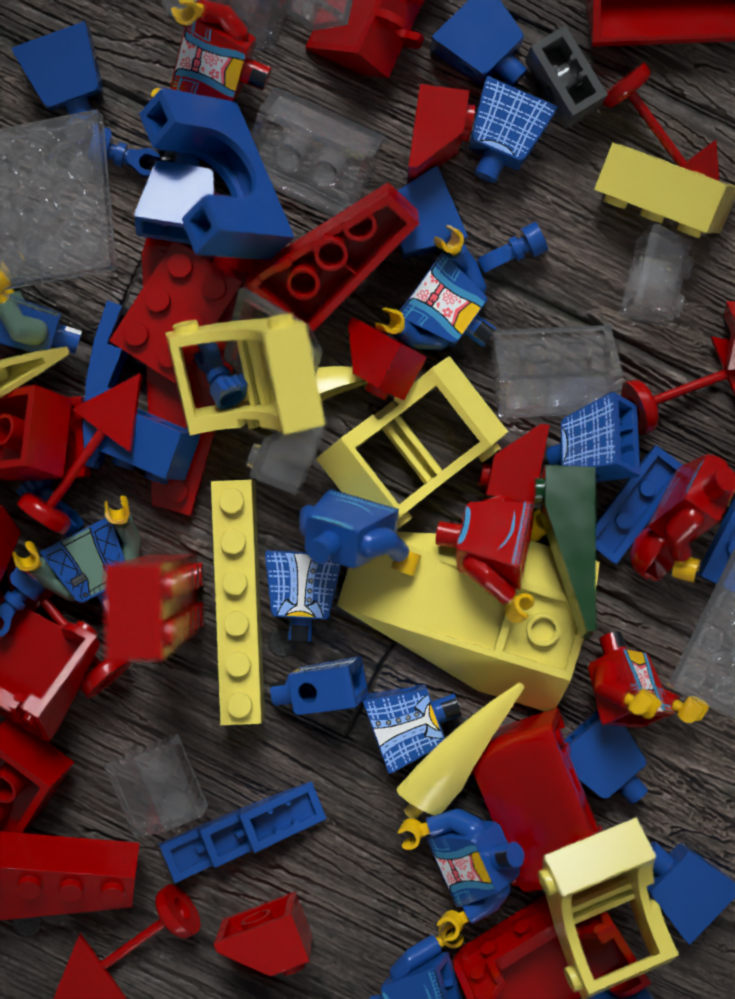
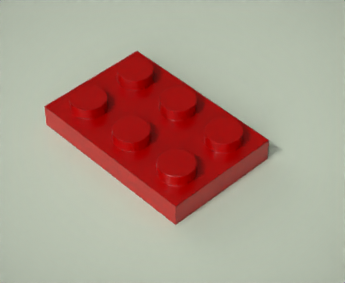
M172 242L109 341L176 384L165 333L174 331V324L189 320H197L199 326L220 323L244 284L201 255L195 254L193 250L182 243ZM197 344L182 347L187 373L195 362L194 354L201 352Z

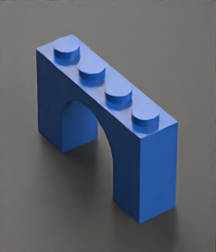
M161 88L139 113L152 148L187 153L202 159L223 178L232 196L205 193L181 218L195 254L271 260L295 237L238 103Z

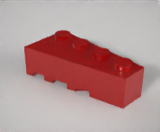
M387 182L283 248L271 260H264L250 269L245 286L278 315L292 314L293 320L305 323L309 337L419 224L418 210Z
M0 831V920L131 908L140 843Z

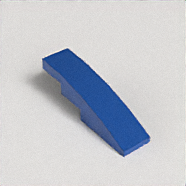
M109 300L106 302L93 342L86 378L84 402L117 386L129 353L115 347L116 345L109 341L128 310ZM83 418L85 448L97 431V428ZM101 443L85 464L86 466L101 469L106 457V453L99 451Z
M309 781L199 825L159 843L158 846L172 881L177 883L211 866L216 868L250 851L256 853L327 818L313 783Z

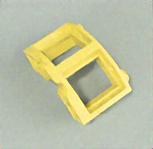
M281 314L267 319L240 320L199 326L197 320H189L174 324V331L165 333L185 424L190 435L222 429L240 428L246 424V419H257L260 421L261 428L274 429L284 435L326 425L307 327L305 323L293 320L292 314ZM237 340L244 378L248 383L247 393L249 401H241L236 406L228 409H219L216 405L195 408L182 347L208 342Z
M450 356L416 380L405 400L395 397L393 399L394 402L389 403L375 415H371L316 458L341 492L399 509L397 529L412 518L408 512L412 507L476 457L481 462H484L501 448L497 441L508 432ZM436 387H438L480 441L443 470L400 416ZM380 430L384 431L424 483L423 486L400 504H398L356 450Z
M637 818L545 855L543 870L538 872L541 886L546 893L554 927L568 967L564 968L566 980L574 993L579 991L582 999L590 998L670 963L679 955L665 924L660 906L655 900H649L647 886L654 883L653 864L656 856ZM629 901L650 956L594 980L581 948L575 924Z

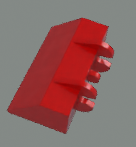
M326 0L305 49L361 75L389 78L402 47L420 49L424 42V37L421 33L410 30L425 0Z
M586 0L592 47L735 42V0Z

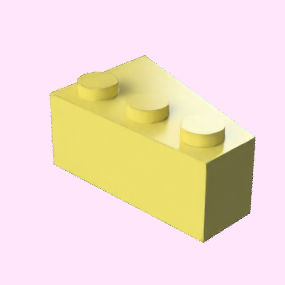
M612 143L594 190L605 194L603 201L622 209H626L628 203L642 208L640 216L658 223H663L665 217L679 222L678 231L700 238L702 232L721 233L735 201V186L732 184H725L699 172L685 169L617 143Z

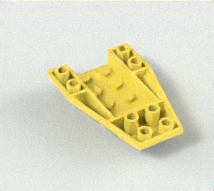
M397 532V535L409 547V551L421 555L414 576L391 568L394 560L388 555L376 557L358 568L348 567L337 603L338 607L477 691L498 697L520 682L523 684L524 690L516 700V703L542 711L557 708L571 681L584 638L580 637L550 546L530 541L521 590L516 589L515 594L517 596L522 593L531 595L534 599V606L528 610L521 609L528 614L529 618L518 624L511 622L506 617L505 605L499 603L464 573L457 570L456 548L436 545V534ZM596 561V588L600 564L599 561Z

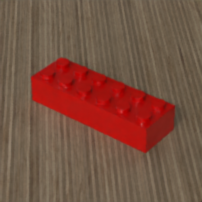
M197 554L146 555L105 565L106 660H161L198 633L199 627L204 626L205 609L204 603L198 602L197 589L199 586L204 585L203 562L197 563Z

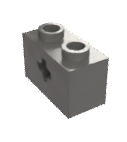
M566 25L530 46L525 63L548 101L558 106L556 114L565 129L600 109L608 94Z

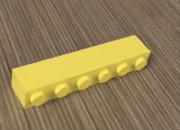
M255 480L211 481L220 724H261L265 717L256 482Z

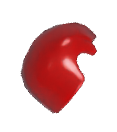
M648 527L643 529L634 539L630 550L631 565L644 579L648 580L650 578L653 581H658L673 568L675 560L671 557L667 540Z

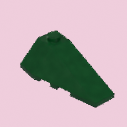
M545 465L541 477L534 479L533 501L534 503H540V517L580 637L589 639L596 632V467Z

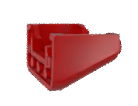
M0 589V606H1V604L6 600V599L3 598L4 595H3L1 589ZM27 607L23 611L18 610L13 616L9 632L0 637V716L38 738L50 741L60 728L100 647L97 638L98 633L82 621H78L76 624L68 622L64 627H61ZM0 617V630H2L4 627V620L2 617Z
M558 707L499 727L470 775H475L491 818L501 826L507 842L518 843L523 849L524 861L519 867L520 874L511 882L513 886L519 885L523 892L543 890L538 872L543 870L545 855L604 831L602 825L598 826L570 758V745L568 742L565 743L564 736L560 730L565 728V723Z
M546 894L466 943L454 956L453 967L467 999L581 998L579 991L574 993L566 980L564 968L568 967L554 927ZM607 911L575 924L581 948L594 980L637 962L636 957ZM645 973L610 988L609 991L614 996L620 998L629 997L652 983Z

